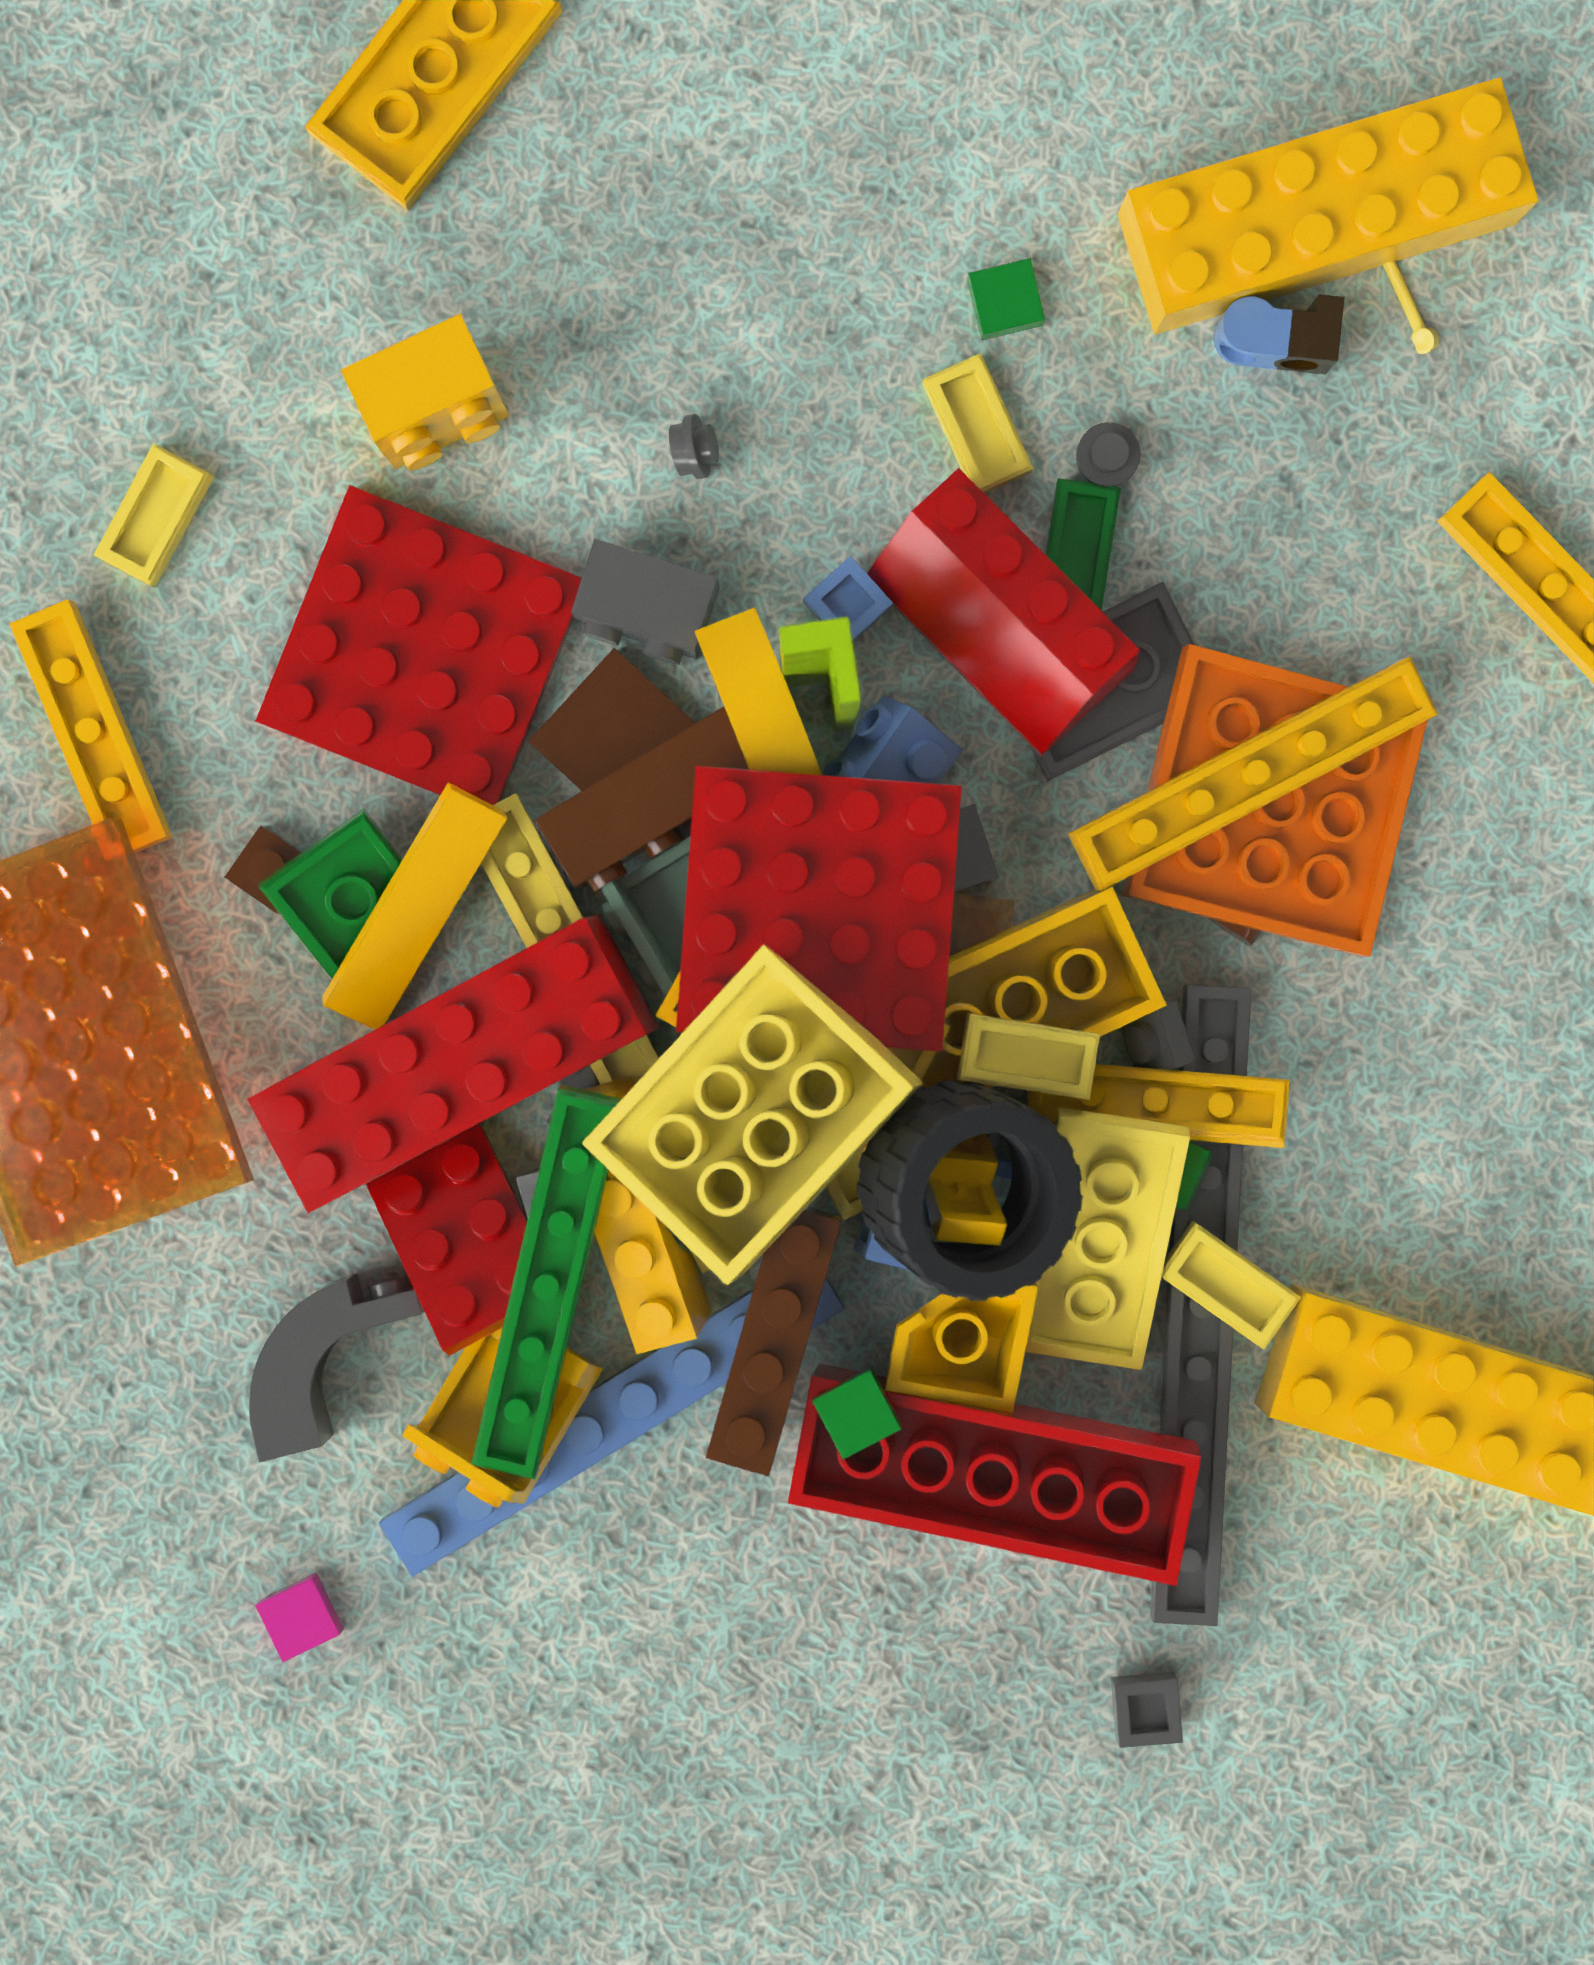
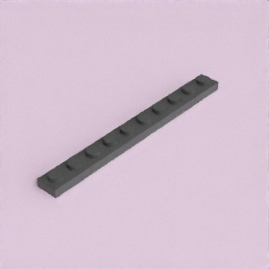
M1184 985L1182 1019L1196 1061L1179 1067V1071L1247 1076L1252 988ZM1189 1140L1214 1152L1188 1211L1175 1208L1170 1232L1169 1253L1192 1220L1238 1252L1243 1145ZM1169 1282L1167 1287L1160 1434L1197 1441L1201 1453V1461L1177 1586L1152 1581L1150 1617L1153 1623L1218 1626L1233 1328Z

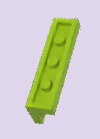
M849 617L779 627L780 666L788 688L828 682L835 732L854 729L861 697Z

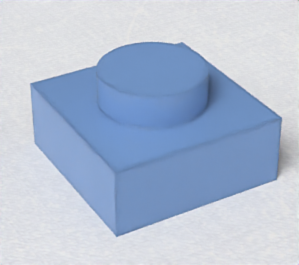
M851 556L803 598V603L819 621L849 617L852 643L893 607V602Z

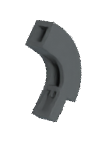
M358 1273L340 1278L300 1302L278 1323L259 1354L250 1385L249 1418L259 1463L322 1447L334 1435L322 1384L327 1358L335 1344L342 1337L350 1333L424 1313L413 1286H407L405 1276L393 1277L368 1285L370 1296L363 1297Z

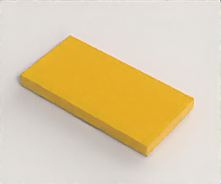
M402 0L305 125V128L312 137L409 211L562 14V5L557 0Z

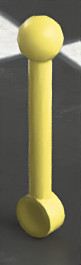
M1396 261L1384 264V269L1414 331L1411 339L1417 352L1425 354L1433 351L1439 344L1437 331L1425 326Z

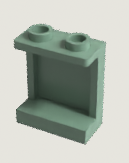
M690 837L625 877L610 881L601 887L608 900L602 904V908L609 923L619 936L629 935L641 955L635 959V964L641 977L653 992L661 989L665 997L681 970Z

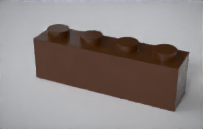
M724 706L534 819L575 888L580 890L590 884L594 893L602 890V886L610 881L619 880L628 874L623 866L625 862L644 851L649 859L652 860L683 841L678 831L692 822L696 766L749 770Z
M807 1207L763 1253L705 1458L769 1477L842 1223V1216Z

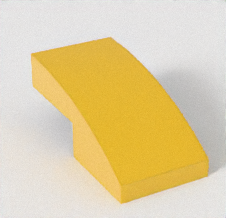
M987 1133L970 1137L954 1146L943 1156L930 1175L924 1193L936 1240L997 1246L1001 1244L1007 1223L992 1187L998 1161Z

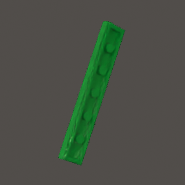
M563 1084L558 1088L472 1458V1465L534 1480L537 1476L609 1169L582 1142L622 1100L620 1098Z

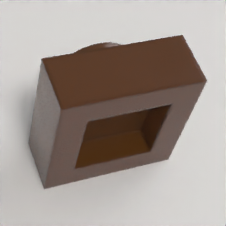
M260 825L225 875V878L276 914H280L260 890L259 883L299 855L301 851L266 826Z

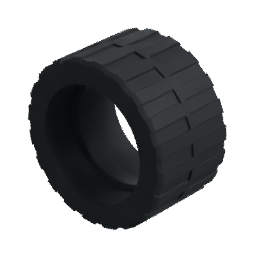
M953 1080L938 1082L935 1086L919 1088L868 1142L865 1152L861 1154L858 1166L860 1168L859 1182H857V1196L862 1204V1217L866 1226L874 1233V1239L898 1262L926 1284L934 1286L945 1295L954 1298L958 1296L966 1297L970 1301H986L987 1298L992 1297L1004 1298L1015 1294L1017 1290L1025 1286H1031L1042 1278L1041 1275L1050 1266L1054 1267L1062 1257V1251L1068 1241L1072 1240L1077 1226L1075 1224L1078 1212L1082 1208L1083 1195L1080 1194V1182L1082 1181L1080 1166L1075 1162L1074 1150L1068 1139L1057 1131L1058 1127L1047 1117L996 1089L992 1090L981 1083L969 1081L957 1083ZM997 1132L1001 1134L1008 1145L1012 1159V1180L1007 1198L1001 1208L1007 1226L1000 1246L932 1241L928 1237L924 1225L923 1198L927 1182L934 1168L948 1151L962 1141L985 1133Z

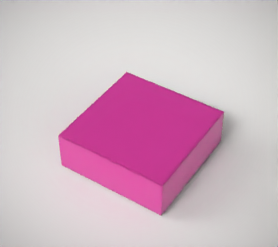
M317 1572L260 1599L255 1605L282 1663L339 1636L344 1630Z

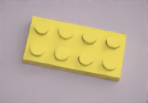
M1058 1107L1055 1123L1058 1127L1057 1131L1068 1139L1074 1150L1075 1162L1080 1166L1082 1176L1080 1194L1083 1195L1082 1208L1078 1212L1075 1224L1077 1226L1072 1240L1068 1241L1062 1251V1257L1054 1267L1050 1266L1041 1275L1042 1278L1035 1282L1039 1287L1025 1352L1142 1370L1190 1140L1189 1129L1186 1126Z

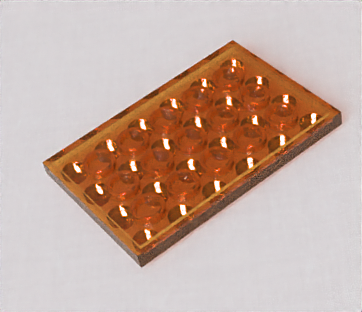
M122 818L103 820L1 860L0 1227L15 1267L253 1181L252 1172Z

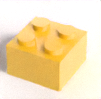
M461 313L340 369L374 443L395 470L405 465L410 471L424 468L442 457L441 448L462 438L468 444L486 439L500 429L498 421L510 416Z

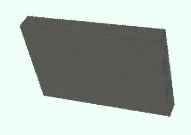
M1164 582L1103 611L1140 649L1139 657L1134 671L1042 757L1030 746L1047 782L1164 724L1182 647L1188 644L1195 645Z

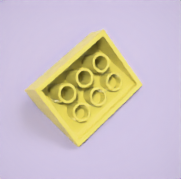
M763 945L582 1144L726 1285H729L747 1272L920 1088L923 1082L873 1034L767 945Z

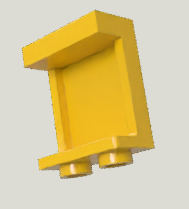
M503 1328L464 1348L422 1421L418 1425L408 1424L402 1434L405 1439L418 1446L413 1453L417 1460L442 1474H447L449 1468L452 1467L470 1479L466 1486L467 1491L497 1508L500 1507L503 1500L509 1503L520 1504L526 1502L603 1370L600 1366L567 1347L540 1466L535 1480L472 1465V1458Z

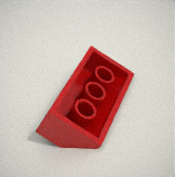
M960 468L954 471L910 512L867 572L868 576L893 602V606L1041 757L1135 669L1140 649Z

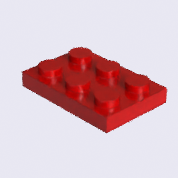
M479 1124L366 1184L440 1347L448 1356L503 1328L528 1221L485 1130Z

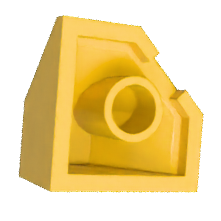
M1034 1283L1029 1287L1025 1286L1017 1290L1013 1295L1004 1298H987L986 1301H970L966 1297L958 1296L954 1298L942 1293L896 1324L884 1385L885 1391L1013 1413L1039 1286Z

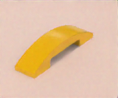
M755 607L695 630L696 638L716 689L720 694L748 769L822 775L803 723Z

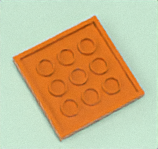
M1192 644L1183 646L1147 791L1348 686ZM1428 720L1127 877L1122 896L1360 957H1370Z

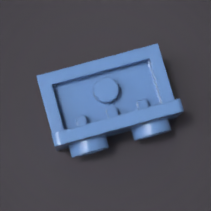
M883 696L876 705H873L864 712L858 721L855 735L841 755L833 759L824 768L822 775L939 784L963 749L912 707Z

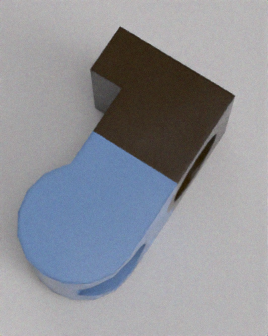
M1319 294L1307 311L1273 308L1264 299L1255 296L1242 297L1229 306L1217 323L1213 334L1214 346L1219 356L1228 363L1238 366L1326 375L1338 361L1345 297Z

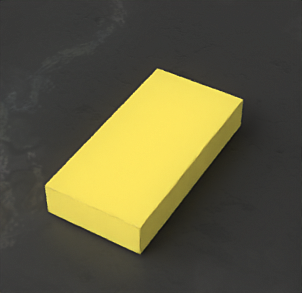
M981 353L923 379L922 385L960 469L984 494L1032 473L1034 468Z
M153 443L94 556L155 588L214 476Z
M967 1013L957 1078L969 1082L1090 1100L1100 1034Z
M1193 1220L1164 1261L1161 1276L1163 1279L1263 1350L1301 1299L1295 1292Z

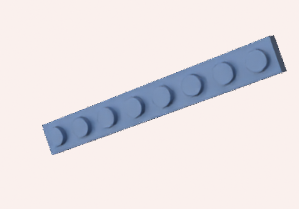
M827 1278L825 1279L812 1329L845 1310L843 1303ZM753 1289L711 1314L697 1339L655 1349L592 1388L524 1504L509 1503L503 1500L499 1508L494 1507L467 1491L466 1486L470 1479L460 1472H456L382 1518L379 1525L410 1575L414 1577L727 1383Z

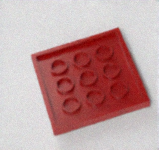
M349 485L255 721L435 794L441 795L449 782L494 805L502 800L574 617L571 611L582 577Z
M696 766L676 1032L683 1033L763 945H767L873 1034L886 1048L942 1052L962 786Z

